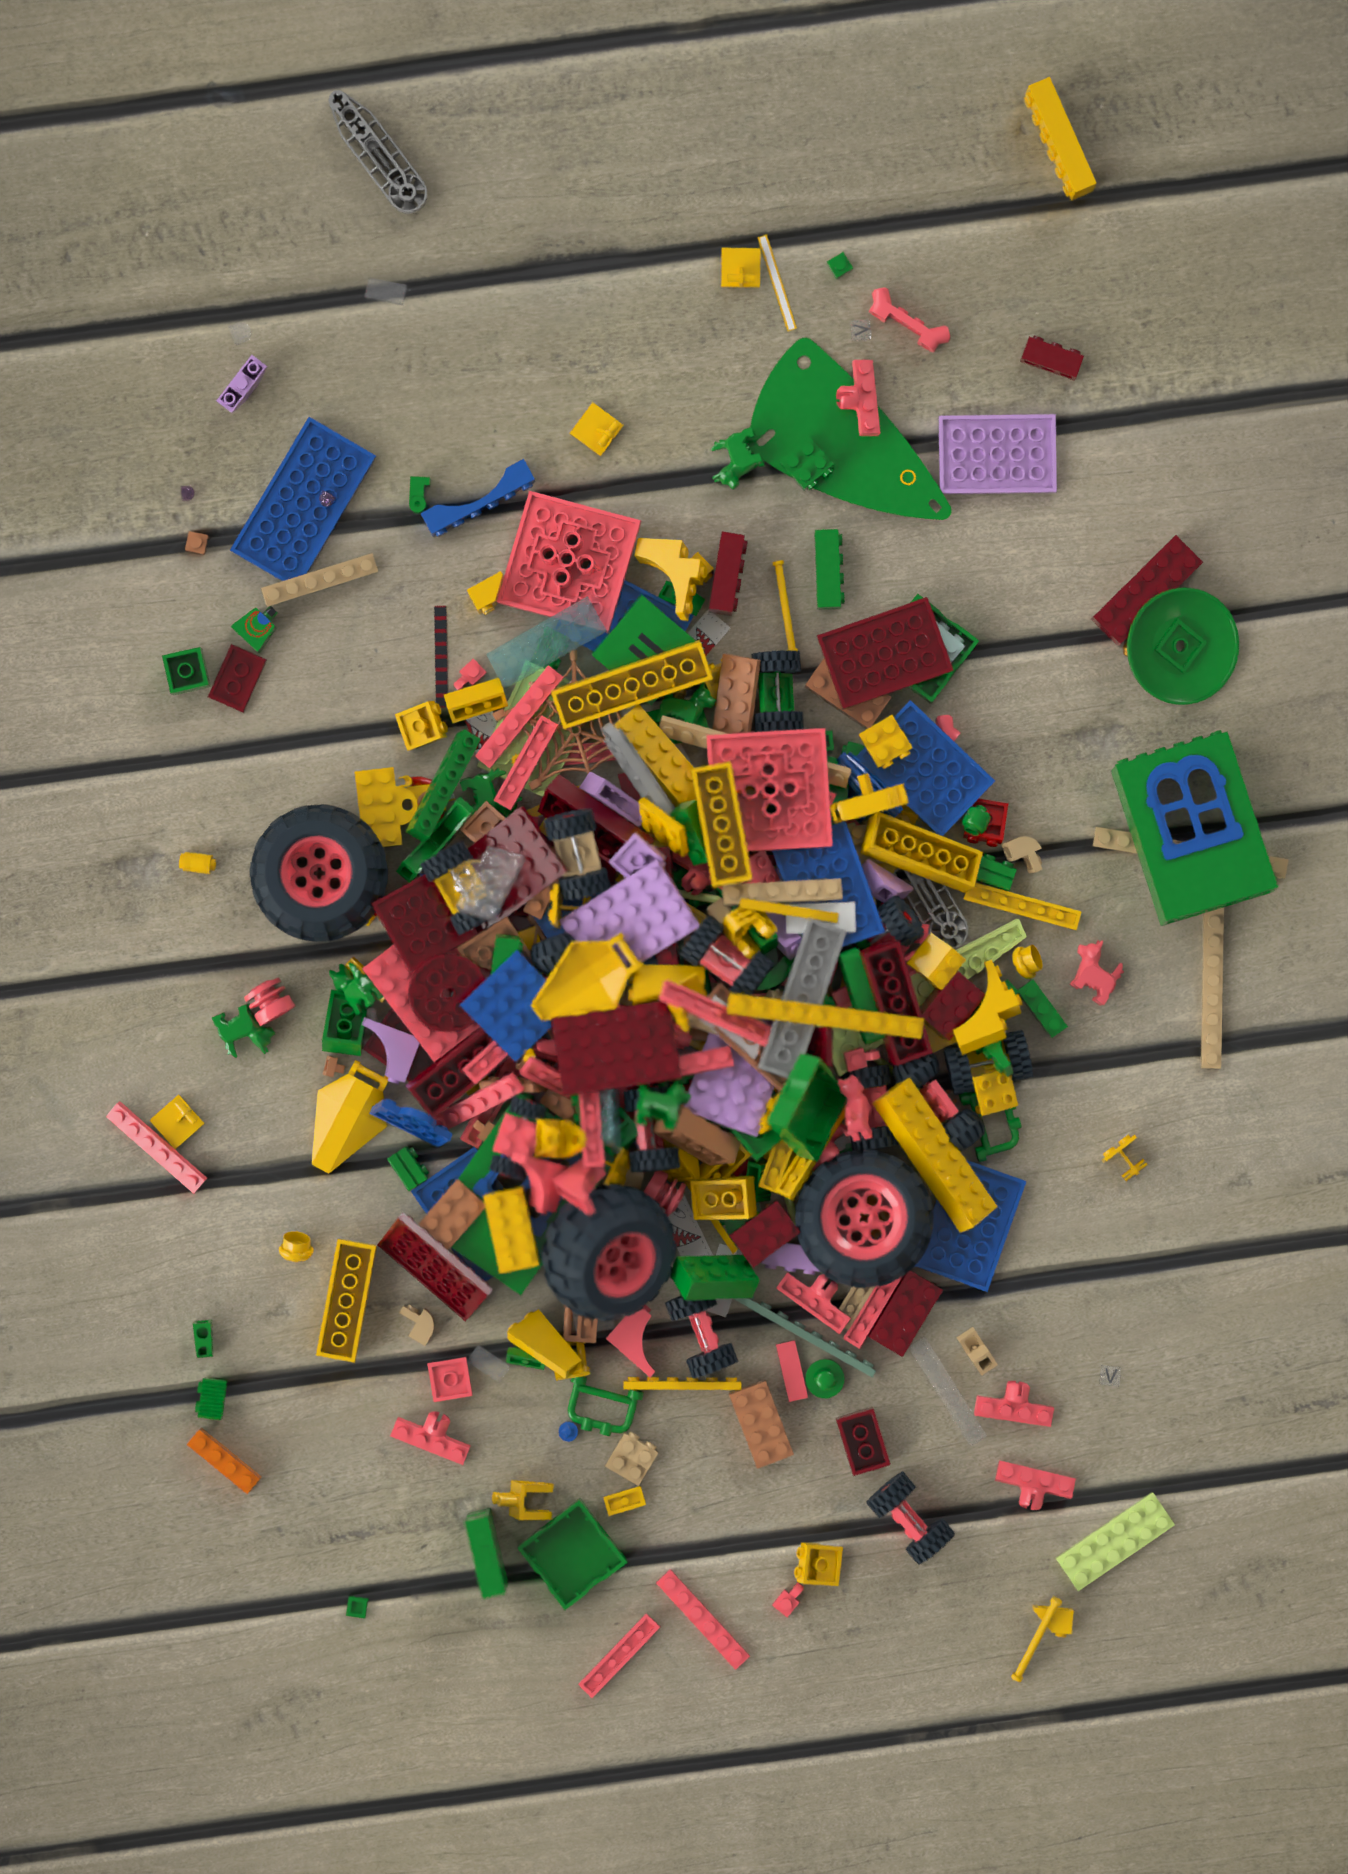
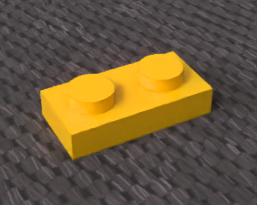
M641 1485L603 1497L608 1516L646 1505Z

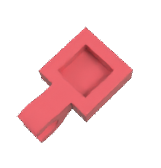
M473 658L459 671L462 677L453 686L457 690L462 689L468 682L473 686L487 672Z
M859 1047L843 1052L848 1072L867 1067L866 1061L880 1058L879 1050L876 1049L864 1052L863 1048Z
M797 1582L790 1592L784 1589L772 1606L788 1618L800 1603L796 1597L803 1591L804 1587Z

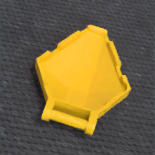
M622 932L608 941H572L531 1004L541 1021L550 1020L553 1017L580 1015L617 1007L630 974L643 966L641 960H637L623 939L624 935ZM615 943L619 945L632 966L627 968L616 949L612 946Z
M355 1060L348 1074L318 1090L312 1165L327 1173L332 1172L387 1127V1122L369 1113L372 1106L384 1099L383 1092L389 1082V1077H383ZM356 1072L380 1083L378 1089L354 1076Z

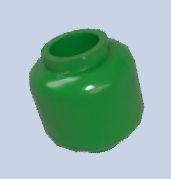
M981 805L970 807L962 820L964 830L975 836L982 834L986 831L991 817L987 809Z

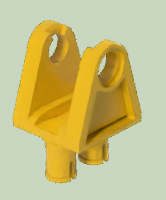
M537 1119L535 1157L570 1158L584 1149L586 1145L585 1132L572 1121Z
M511 1480L510 1492H493L492 1504H497L499 1507H509V1516L518 1520H552V1512L549 1510L526 1509L524 1507V1496H527V1492H553L554 1484Z

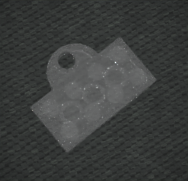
M488 846L481 860H468L457 866L453 872V883L456 890L462 894L456 905L457 911L494 921L525 862V856ZM463 873L469 874V875H468L467 877H465V878H460V877H459V876H460L461 874H463Z

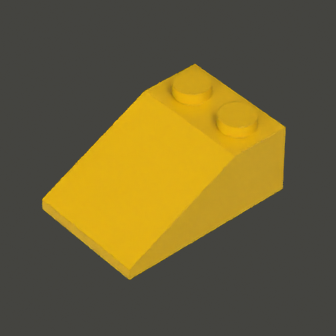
M734 1176L690 1181L694 1220L749 1219L757 1215L754 1176Z

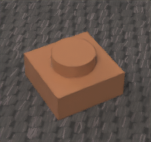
M189 531L185 551L205 555L209 536Z

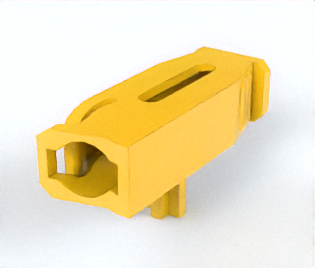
M869 773L857 776L862 795L835 802L830 805V809L836 824L907 804L909 799L904 783L873 791Z

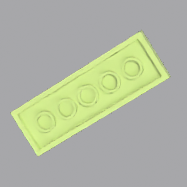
M1151 1492L1057 1556L1056 1560L1075 1588L1080 1591L1175 1526L1157 1497Z

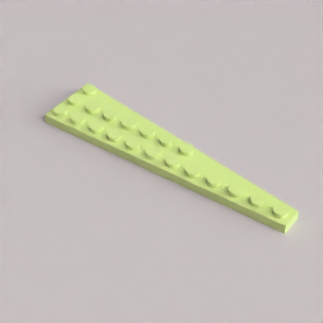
M1015 919L957 949L956 951L966 959L958 971L969 979L983 970L985 967L984 962L989 960L994 962L1003 953H1006L1025 939L1027 936L1020 920ZM916 973L910 976L920 1007L934 990V987ZM833 1027V1067L837 1076L840 1077L847 1072L843 1056L844 1051L862 1047L864 1052L876 1049L882 1043L884 1044L883 1039L865 1045L860 1031Z

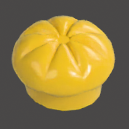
M1033 944L1025 948L1022 946L1017 947L1013 951V965L1023 978L1033 979L1037 972L1043 969L1040 953Z
M291 1231L284 1234L283 1244L279 1247V1253L285 1260L300 1262L308 1260L313 1255L314 1248L310 1245V1236L302 1232Z

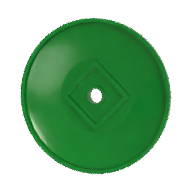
M1194 588L1169 589L1151 598L1135 616L1127 639L1128 662L1137 682L1154 698L1176 705L1198 703L1217 693L1232 675L1239 654L1238 630L1229 610L1213 595ZM1182 640L1184 642V648L1183 650L1178 651L1176 649V643Z

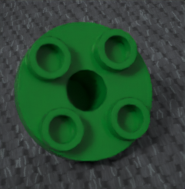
M819 1359L809 1366L805 1381L813 1395L819 1398H831L841 1391L845 1377L842 1368L835 1361Z

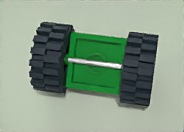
M780 650L751 654V658L761 660L758 677L760 713L754 714L755 732L804 730L803 712L794 711L792 674L801 671L800 651Z

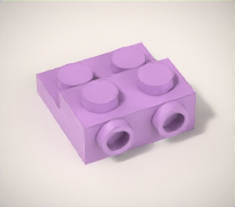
M635 832L609 863L627 878L656 859L664 867L666 856L654 845H649Z

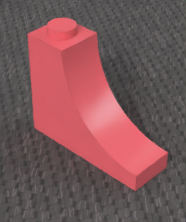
M514 1152L511 1160L522 1165L529 1176L531 1185L529 1205L536 1207L535 1211L547 1214L548 1211L556 1213L560 1195L552 1180L569 1167Z
M582 1158L552 1181L560 1196L576 1207L578 1206L590 1216L595 1212V1209L589 1199V1193L607 1174L603 1167L584 1168Z
M645 1304L642 1310L631 1316L625 1315L606 1339L651 1377L655 1373V1369L646 1359L642 1345L644 1328L652 1317L649 1313L651 1309Z

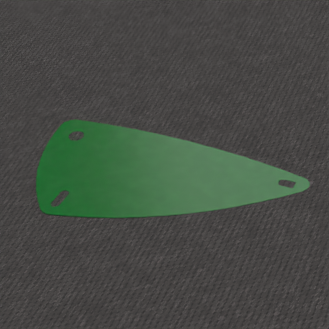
M806 337L798 339L777 362L759 394L750 427H752L757 441L770 429L775 431V435L763 446H759L757 441L750 440L748 446L752 453H760L765 462L792 477L779 461L810 436L834 464L833 472L826 478L821 477L814 489L840 500L885 513L934 520H945L950 517L952 508L921 459L887 415L878 406L879 436H860L857 412L853 409H840L837 406V402L841 400L836 399L837 390L841 386H854V379L813 340ZM799 357H809L811 364L807 369L799 368L797 365ZM905 470H912L916 475V480L911 485H905L901 482L900 476ZM905 472L902 479L905 483H911L914 480V475L911 472ZM932 499L942 507L937 513L929 505V501Z

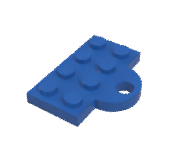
M383 1099L372 1106L369 1113L436 1147L449 1142L453 1135L445 1126L437 1125L436 1120L430 1115L410 1107L401 1108L390 1099Z

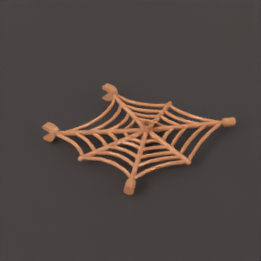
M577 650L569 651L572 665L563 677H567L572 670V680L568 683L571 684L577 682L576 670L584 679L588 677L576 665L578 660ZM531 681L528 683L530 687L533 685ZM547 698L541 711L534 718L530 719L529 723L533 727L536 726L537 718L545 711L548 705L553 711L547 719L550 720L555 713L559 716L554 701H550ZM514 707L506 711L501 709L492 713L496 722L507 717ZM617 711L616 713H617V716H618V720H620V719H621V715H620V712ZM608 714L610 723L614 725L611 714ZM559 717L557 731L561 737L562 746L558 750V743L553 735L555 756L550 762V753L547 746L545 749L547 767L542 773L540 758L538 762L539 778L528 782L532 791L542 786L543 781L557 773L582 771L587 772L588 775L589 772L601 763L614 757L613 754L598 761L591 768L589 767L588 761L597 754L609 749L604 747L594 752L588 758L586 757V753L590 749L604 742L606 738L605 736L603 738L597 735L592 720L589 723L593 734L581 729L586 722L563 729V726L560 725L561 720ZM599 717V718H598L599 725H600V728H602V727H603L602 719H601V717ZM524 727L522 730H523V731L527 734V736L529 737V736H530V733H529V731ZM577 727L579 728V732L573 733L572 729ZM561 729L571 733L565 742ZM580 735L587 736L582 740L580 739ZM576 737L577 742L570 743L572 738ZM591 738L599 740L584 750L582 744L586 740ZM579 746V750L564 751L566 747ZM567 753H581L582 759L566 758L557 761L560 755ZM577 761L584 762L585 768H563L547 775L552 766L562 762Z

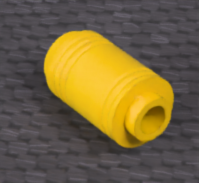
M185 852L180 855L179 868L183 869V871L211 874L216 869V859H213V855Z

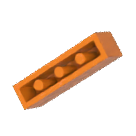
M202 1427L187 1443L192 1450L246 1494L262 1478V1476Z

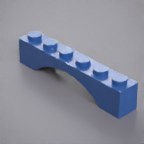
M522 459L507 467L497 486L480 500L461 506L437 504L422 512L421 516L432 536L437 535L439 537L447 533L448 528L452 526L456 528L464 524V520L471 516L473 519L481 515L483 509L488 507L490 510L498 506V501L504 498L509 500L515 497V492L521 489L526 491L532 488V483L535 482V479L525 460Z

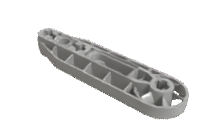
M333 91L329 96V104L343 141L396 210L405 214L419 211L427 200V188L421 177L370 110L343 91ZM336 98L342 100L344 106L343 109L340 106V104L335 101ZM364 110L371 115L374 121L367 124L360 115V112ZM335 113L341 119L339 122H337ZM348 113L355 114L353 120H346L345 116ZM357 124L359 125L361 130L365 131L364 135L358 132V129L356 127ZM377 124L386 136L378 139L371 128ZM345 125L353 135L348 140L341 133L340 126ZM387 139L397 150L392 155L383 145ZM355 140L364 150L359 156L350 145ZM380 147L384 154L387 156V158L390 160V162L393 164V166L395 167L393 170L389 167V163L385 160V158L382 156L379 149L377 148ZM372 152L379 158L385 168L387 167V169L390 171L388 174H386V172L383 170V168L371 154ZM367 155L376 166L371 171L361 160ZM398 155H401L409 166L403 171L394 160ZM412 170L415 175L407 173ZM377 171H380L387 181L382 187L373 176ZM400 174V176L396 177L393 181L391 180L394 176ZM412 179H416L414 185L411 184ZM388 187H389V196H388L387 193L384 191V190H385L386 188H388ZM407 190L408 192H411L412 196L409 197L408 195H405L404 192ZM425 190V194L417 195L416 191Z
M610 722L601 728L606 737L604 742L640 796L648 799L671 817L670 813L675 807L625 733L620 728L616 729Z
M903 870L910 882L909 885L913 887L920 899L919 902L913 904L910 897L906 896L920 922L925 924V922L932 920L929 926V934L932 933L941 940L944 938V942L953 949L960 947L968 936V925L947 887L942 885L943 888L936 891L929 879ZM926 880L927 884L929 885L931 891L933 892L934 896L936 897L940 905H935V903L932 900V895L929 893L928 889L925 886V883L922 881ZM917 884H919L920 888L923 890L928 902H931L932 906L934 907L933 909L930 910L922 894L917 888ZM943 889H945L953 905L947 908L938 894ZM919 903L923 904L930 916L925 921L922 920L915 908ZM955 906L958 913L948 911V909ZM942 908L944 912L939 913L937 916L934 917L932 912H934L936 909ZM946 925L954 929L951 936L943 931L946 930L944 928ZM958 929H966V932H958ZM952 938H955V940L957 941V943H958L957 946L955 945V943H954V941L952 940Z

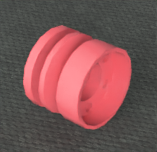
M279 977L261 983L244 997L246 1002L255 999V1002L249 1005L250 1009L259 1006L260 1010L254 1016L260 1027L284 1015L296 1006L290 995L280 997L279 994L285 990L284 986L275 989V986L281 983Z
M663 1170L656 1171L644 1192L657 1201L661 1208L666 1209L665 1213L667 1216H670L683 1198L687 1184L682 1182L680 1187L676 1189L674 1186L678 1181L677 1178L668 1184L666 1182L669 1174Z

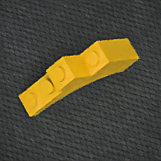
M638 538L634 556L640 564L655 567L671 579L676 594L675 613L680 620L688 621L689 614L693 611L692 599L696 594V585H703L704 578L707 577V567L701 559H687L689 550L682 540Z
M992 960L984 962L988 974V985L980 1008L966 1023L953 1030L962 1055L1005 1039V1030L1008 1029L1004 1020L1022 1013L1020 1006L1023 1003L1019 994L1015 995L1013 989L1008 990L1005 981L1001 982L999 978L1002 976L998 965L994 966Z

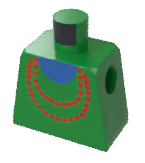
M269 606L263 613L255 607L230 627L260 654L277 629L271 621L278 612L272 606Z

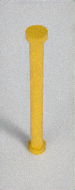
M784 560L774 561L772 564L775 566L788 650L798 651V648L795 646L783 572Z
M1057 1597L1051 1598V1604L1016 1672H1013L1011 1675L1013 1680L1022 1682L1023 1674L1057 1608L1063 1603Z

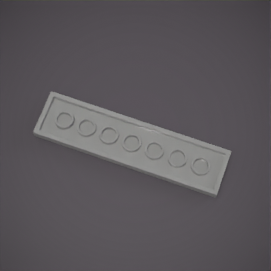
M808 918L781 1000L822 1005L847 932L846 930ZM774 1020L768 1043L764 1047L758 1068L788 1078L800 1053H806L815 1025Z

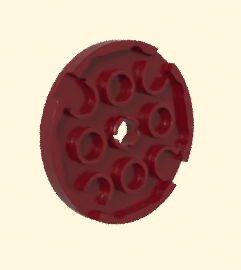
M453 953L432 956L417 967L410 979L408 997L412 1011L425 1026L435 1031L456 1032L463 1030L473 1024L475 1020L460 1004L485 981L484 975L471 960L464 956ZM444 988H452L453 995L450 998L443 997L442 992Z

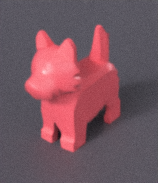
M1098 940L1096 944H1080L1078 946L1077 952L1082 957V961L1074 980L1070 982V985L1075 989H1082L1085 985L1090 989L1097 990V996L1093 997L1092 1001L1098 1005H1105L1109 999V994L1115 989L1116 981L1121 978L1120 974L1124 973L1122 970L1123 963H1119L1111 974L1098 965L1103 945L1102 940Z
M854 1075L849 1076L845 1080L839 1079L840 1091L846 1097V1125L853 1140H861L858 1132H861L865 1140L872 1138V1129L868 1126V1115H872V1106L861 1093L864 1089L863 1085Z

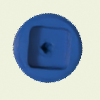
M564 1422L559 1427V1436L564 1441H573L578 1435V1427L573 1422Z

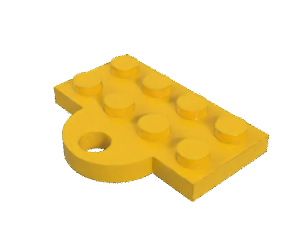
M394 767L355 771L360 818L374 831L383 847L403 845L401 826L411 822L418 808L415 795L405 787L396 786ZM407 799L413 801V808L408 811L402 807V803Z

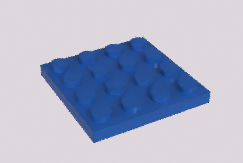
M517 950L460 1004L515 1062L552 1027V1020L541 1021L531 1006L545 984L546 979Z

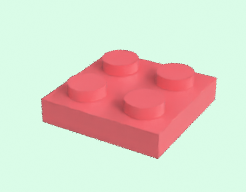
M467 1357L427 1363L434 1402L473 1396Z

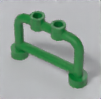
M976 1091L959 1094L962 1106L970 1104L972 1111L976 1112L975 1107L979 1106ZM1016 1107L1004 1110L1012 1136L1011 1140L991 1147L985 1129L984 1135L980 1138L982 1146L974 1148L978 1162L986 1161V1156L1010 1150L1018 1144V1129L1022 1128L1019 1117H1014L1013 1110Z
M586 1376L571 1378V1382L574 1385L567 1412L572 1421L581 1424V1429L592 1431V1428L600 1429V1434L605 1436H611V1433L621 1434L630 1429L638 1400L643 1399V1391L629 1389L628 1395L625 1396L587 1386ZM583 1392L629 1404L624 1424L616 1426L608 1422H601L577 1415L575 1408L579 1393Z

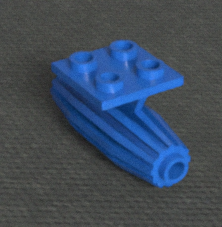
M844 752L836 759L837 765L851 768L847 799L862 795L857 776L869 773L873 791L888 788L869 766L851 752L848 754ZM900 805L879 812L895 818L903 808ZM868 815L858 817L857 819L861 822Z

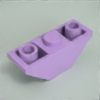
M251 355L216 402L233 413L249 398L258 386L267 366Z
M867 859L861 865L872 896L883 903L894 895L904 899L913 890L912 886L870 859Z
M786 1243L761 1262V1264H765V1268L776 1269L777 1266H782L784 1271L796 1272V1269H803V1273L815 1275V1271L820 1272L810 1262L800 1244Z

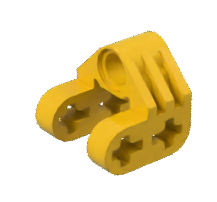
M737 908L723 919V926H725L723 932L729 940H732V944L737 946L744 956L752 959L758 951L760 952V948L747 933L750 925H754L759 933L766 938H771L777 931V927L764 911Z

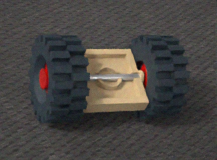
M592 809L573 810L545 819L544 823L548 840H554L556 852L569 870L558 879L562 898L565 900L579 899L609 890L611 886L607 869L601 867L593 831L597 828Z

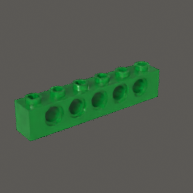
M466 729L456 734L405 831L406 833L421 842L430 838L481 740Z

